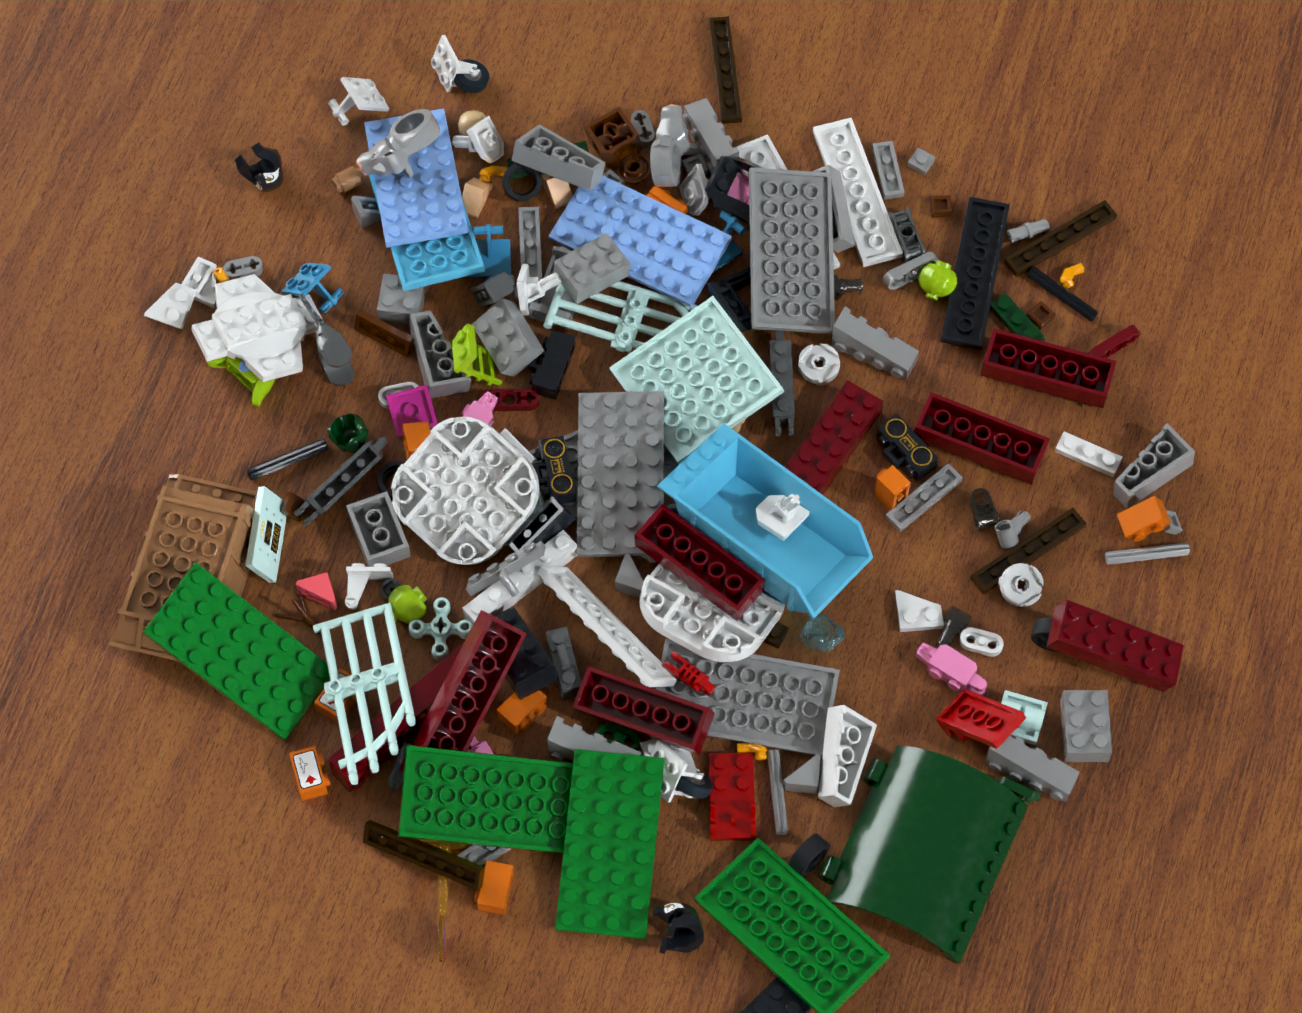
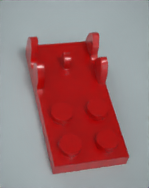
M964 689L936 718V721L950 738L955 733L962 743H965L969 737L997 749L1019 727L1026 717L1022 711Z
M709 753V780L713 784L709 795L710 841L755 840L753 753Z

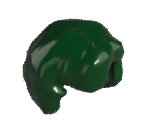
M352 413L336 418L327 430L331 441L343 452H357L365 444L368 437V429L363 419L359 415Z

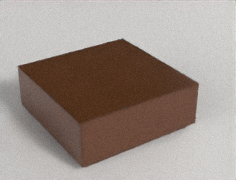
M950 195L930 196L931 218L952 217Z
M1040 301L1026 313V316L1041 330L1055 318L1056 314Z
M287 492L280 512L295 521H300L303 513L296 516L294 512L304 503V499L292 492Z

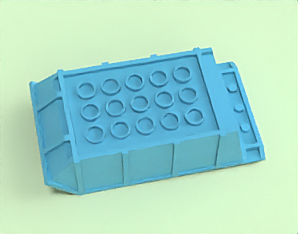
M724 423L657 485L658 488L674 499L678 515L763 577L765 579V591L787 606L790 612L808 613L810 618H815L873 559L862 525L858 520ZM791 494L799 495V505L810 511V513L784 541L757 524L755 509L768 496L785 495L788 497Z

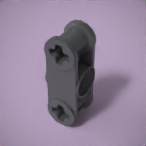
M904 208V211L896 213L888 212L903 252L902 259L904 263L925 254L924 244L919 237L909 208Z

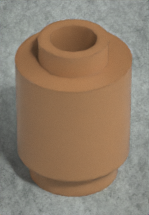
M351 166L335 174L331 181L338 193H345L361 185L363 175L359 168L355 169Z

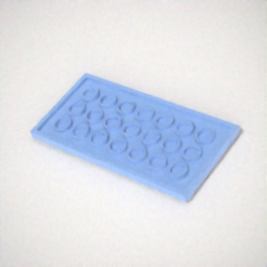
M444 108L431 111L440 127L438 138L424 149L409 156L408 162L414 174L412 177L408 178L403 171L386 177L373 174L386 248L468 233ZM402 116L364 122L369 150L379 140H385V137L390 135L392 125Z
M602 176L601 183L590 191L581 187L577 188L548 236L549 240L573 251L607 233L630 262L628 278L691 308L732 240L731 235L605 176Z

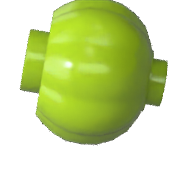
M936 260L935 264L930 263L920 271L918 281L920 288L926 293L925 297L937 301L938 297H946L955 290L957 277L956 273L951 270V265Z
M400 585L389 595L388 603L392 605L395 622L400 620L403 623L409 624L415 619L421 620L427 610L424 604L427 598L417 586L412 589L409 585Z

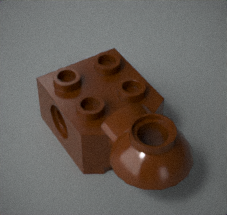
M620 107L584 126L588 141L600 158L606 162L607 168L618 167L619 177L633 185L641 184L647 178L651 166L646 157L638 155L643 148L639 133Z

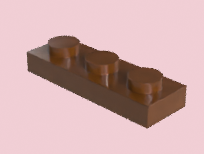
M363 310L356 314L355 330L406 357L412 352L414 337Z

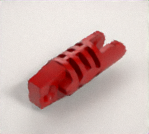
M675 651L670 656L681 665V668L678 669L667 661H664L661 665L697 693L701 691L709 697L715 690V686L708 681L709 677L705 673L701 672Z

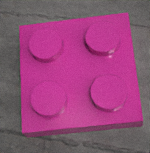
M427 385L386 395L397 437L403 435V424L428 422L430 428L438 424Z

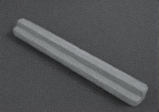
M1177 543L1110 551L1105 553V562L1110 565L1189 555L1190 546L1188 543Z
M776 749L768 750L767 760L775 830L777 835H786L788 833L780 755Z

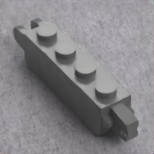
M775 331V340H770L769 368L770 372L784 389V392L771 401L772 425H775V437L781 434L780 425H788V436H794L795 409L791 340H784V331Z
M384 436L375 443L372 440L366 442L309 495L294 514L296 516L301 515L307 507L310 508L313 513L304 520L303 524L305 526L316 517L322 515L382 458L384 453L381 449L389 442Z

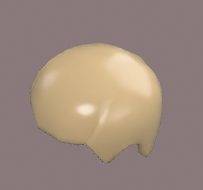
M476 110L463 113L458 123L459 135L469 136L466 131L485 118L484 113Z

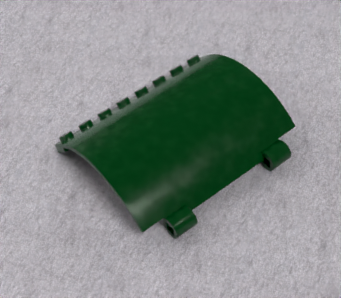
M897 745L889 764L879 759L871 760L863 778V781L872 787L840 858L827 856L818 877L823 882L833 885L827 898L831 903L864 910L899 924L935 945L953 963H960L1028 805L1000 782L968 764L930 750Z

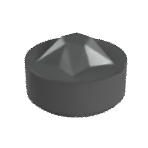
M393 578L386 579L380 588L382 596L388 600L390 593L396 587L402 585V583Z

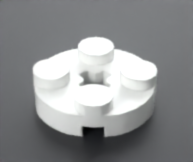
M821 343L815 346L812 344L805 347L800 353L798 371L805 380L818 386H824L838 375L840 360L837 351L833 347ZM823 361V367H816L814 362Z
M1024 563L1013 564L999 578L1001 594L1012 606H1030L1037 602L1041 596L1040 593L1043 587L1042 575L1032 565ZM1019 580L1026 582L1024 591L1017 587Z

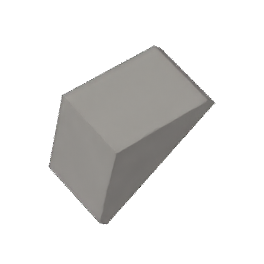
M353 196L351 198L353 213L362 229L381 221V215L375 198Z
M626 554L615 579V590L640 598L644 581L630 554Z
M819 754L815 755L783 780V789L785 791L817 794L821 756Z

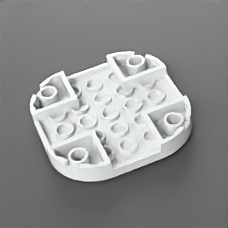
M453 417L437 424L410 458L400 465L392 481V504L399 519L434 549L441 558L455 564L474 565L485 562L495 556L530 517L539 498V480L530 461L489 424L472 417Z
M660 564L657 565L651 575L646 576L640 595L642 615L654 630L692 652L717 662L739 661L753 654L778 622L785 608L783 603L764 590L741 618L736 621Z

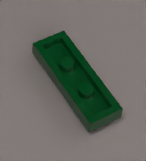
M1006 293L991 302L990 310L1011 333L1040 341L1045 340V336Z

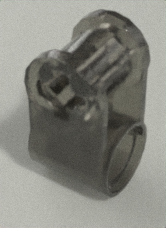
M984 488L975 489L972 492L969 507L973 515L975 527L978 532H981L984 528L995 526L1000 522L989 491ZM980 498L984 500L985 503L980 504L976 502L975 499Z

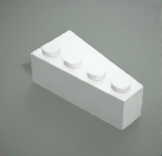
M845 705L830 707L827 711L818 798L833 807L851 805L877 724Z

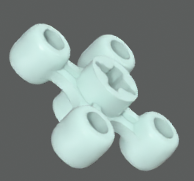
M444 597L434 601L433 608L436 617L431 623H424L419 619H415L408 626L409 634L415 639L422 638L424 635H431L434 638L435 644L432 646L431 651L433 658L437 661H442L449 655L446 641L452 635H458L462 639H466L473 626L469 620H461L456 624L451 623L447 618L451 610L450 602ZM441 625H443V631L440 633L439 630Z

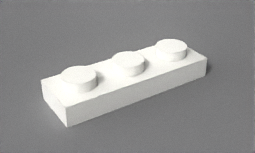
M1065 431L1055 448L1056 453L1110 477H1114L1122 460V456Z

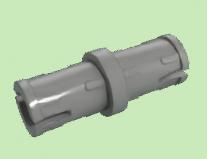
M1045 218L1037 222H1026L1020 227L1007 230V238L1010 243L1024 238H1033L1036 234L1049 231V223Z

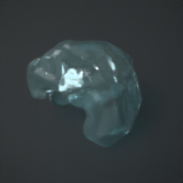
M823 613L815 618H811L804 625L801 637L805 645L812 650L820 653L829 652L845 639V631L842 626L834 624V620Z

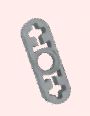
M927 252L888 271L883 277V282L890 290H895L918 279L920 271L930 263L935 264L936 260H940L934 252Z

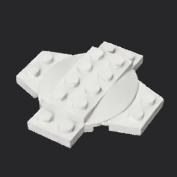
M255 274L217 283L215 286L217 310L212 314V320L193 324L191 329L206 360L211 361L226 356L232 359L236 357L242 358L246 362L245 366L262 382L302 372L301 341L304 340L305 335L316 333L317 325L299 297L292 298L291 294L283 296L274 293ZM306 295V300L322 319L310 295Z

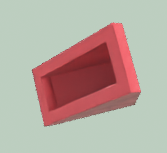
M327 572L296 582L298 594L336 611L337 603Z

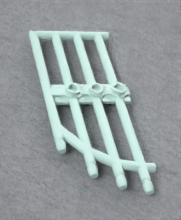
M619 281L610 287L629 292L626 301L599 292L589 297L590 299L623 308L621 317L563 300L562 296L566 290L560 283L557 285L543 326L547 329H550L553 323L612 341L610 347L616 348V350L631 353L632 348L637 349L644 344L635 340L638 331L652 336H656L663 331L641 324L643 315L671 324L680 319V317L647 308L649 299L674 306L682 317L689 313L688 310L692 311L698 305L693 304L691 308L666 295ZM558 307L616 324L618 326L615 334L556 316Z
M391 603L313 625L315 634L319 632L322 634L330 682L324 683V689L328 703L335 702L345 758L339 760L338 763L340 769L347 767L349 781L352 785L358 783L355 763L368 757L371 771L377 773L379 771L376 751L388 740L391 754L397 755L399 750L395 734L404 716H406L409 726H414L416 721ZM384 613L394 663L381 666L372 617ZM360 620L364 621L373 669L360 672L351 623ZM342 626L352 675L339 679L330 629ZM399 682L403 702L392 719L386 685ZM377 688L385 731L374 741L364 692ZM356 695L366 748L353 754L343 698Z

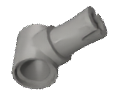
M1020 510L1012 520H1003L995 525V531L1002 548H1012L1019 543L1018 535L1021 533L1022 527L1031 519L1028 512Z

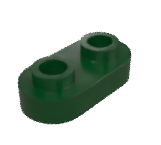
M603 723L597 729L596 733L603 737L605 734L612 736L607 739V742L610 744L612 741H616L625 745L626 741H631L632 745L628 747L635 750L639 748V736L634 731L612 723Z
M1000 775L998 782L1010 791L1021 794V800L1030 804L1033 801H1039L1041 793Z

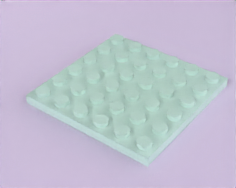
M714 296L609 368L626 392L664 391V445L679 465L723 423L732 429L784 392L782 386Z

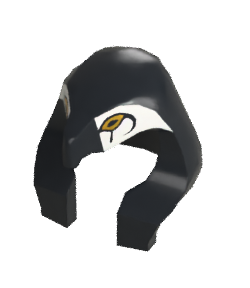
M259 142L251 147L255 155L261 159L256 164L249 166L242 154L235 159L239 173L252 182L259 190L270 192L279 188L283 183L282 160L277 149L263 147Z
M672 902L654 909L653 915L658 916L669 924L666 929V936L669 937L662 938L659 953L665 954L667 950L688 953L701 946L704 939V930L700 918L692 906L685 903Z

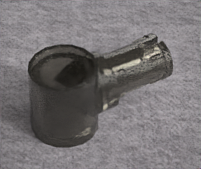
M834 274V301L839 300L845 293L861 292L863 290L862 279L844 280L843 278L839 279Z
M952 606L944 619L945 629L936 645L938 647L940 645L950 646L955 636L967 628L972 616Z

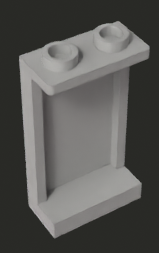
M554 246L544 278L554 273L555 260L572 251L566 247ZM557 286L546 290L544 296L530 303L529 318L545 322ZM564 291L562 299L575 303L568 292ZM558 307L556 316L573 320L575 315L574 311ZM554 323L552 324V325L559 326V327H562V328H565V329H569V328H567V327L560 326V325H557V324H554Z

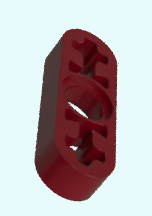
M1130 325L1095 346L1088 353L1108 358L1136 341L1141 332L1135 325Z
M532 389L483 390L477 397V400H479L487 391L499 397V404L495 405L493 411H532L539 405V395ZM506 396L514 398V402L509 405L504 404L502 400ZM527 397H532L531 403H527Z

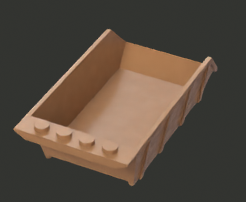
M169 474L166 486L163 485L160 495H157L155 511L149 529L145 531L143 547L135 571L131 573L130 586L123 607L119 609L118 624L115 633L109 641L110 646L178 661L143 635L142 632L195 562L241 597L250 570L245 564L257 497L256 491L181 474Z

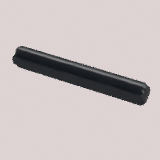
M1032 267L1028 271L1027 276L1089 321H1093L1097 317V310L1036 267Z
M322 438L248 468L247 474L250 480H255L328 450V445L325 439Z

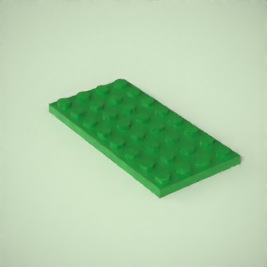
M196 562L191 566L142 632L143 635L283 741L286 740L324 687V683L330 678L328 665L324 660Z
M408 745L406 746L398 837L563 854L573 763Z
M575 749L555 930L646 939L665 758Z
M759 838L748 846L694 898L695 902L816 1013H835L890 959V954Z

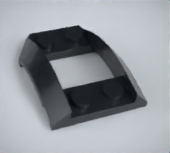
M721 156L706 185L705 191L707 196L712 198L713 208L730 213L750 225L749 205L728 196L727 193L739 169L749 172L751 167H763L740 157Z
M750 267L722 278L719 282L708 283L709 298L714 296L740 332L752 329L751 313L736 293V291L751 284Z

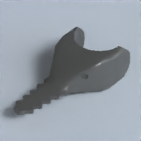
M301 293L299 298L317 325V349L323 370L330 382L336 386H344L350 383L355 376L354 368L350 363L352 359L350 347L341 333L327 325Z

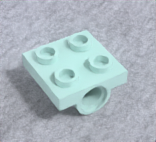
M1005 690L1001 703L1022 711L1026 717L1010 737L1015 739L1016 736H1019L1025 740L1024 742L1036 745L1048 702Z

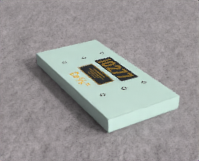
M265 486L258 487L245 566L267 582L276 583L287 516L280 512L284 500Z

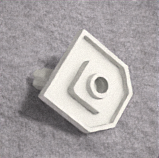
M490 116L483 118L466 132L469 136L455 135L452 140V145L455 148H469V152H478L480 158L490 164L504 155V142Z
M696 164L679 186L682 199L687 204L688 213L694 216H699L708 205L709 198H711L707 196L705 191L709 179L705 177L702 164Z
M522 264L517 279V286L514 289L515 298L519 299L522 315H529V306L532 301L544 296L546 290L561 283L559 274L553 273L543 279L530 277L528 264Z
M791 494L788 497L785 495H770L756 507L755 515L759 526L784 541L809 516L810 511L799 505V495Z

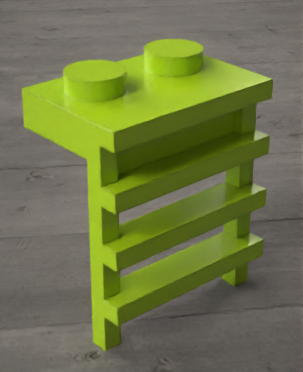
M467 323L462 330L458 331L452 341L454 372L459 373L461 371L468 378L472 375L476 377V381L480 382L483 379L487 381V385L491 386L493 383L500 386L502 380L494 377L492 357L486 347L476 344L475 327ZM482 353H484L486 374H484ZM473 361L475 363V370H473Z

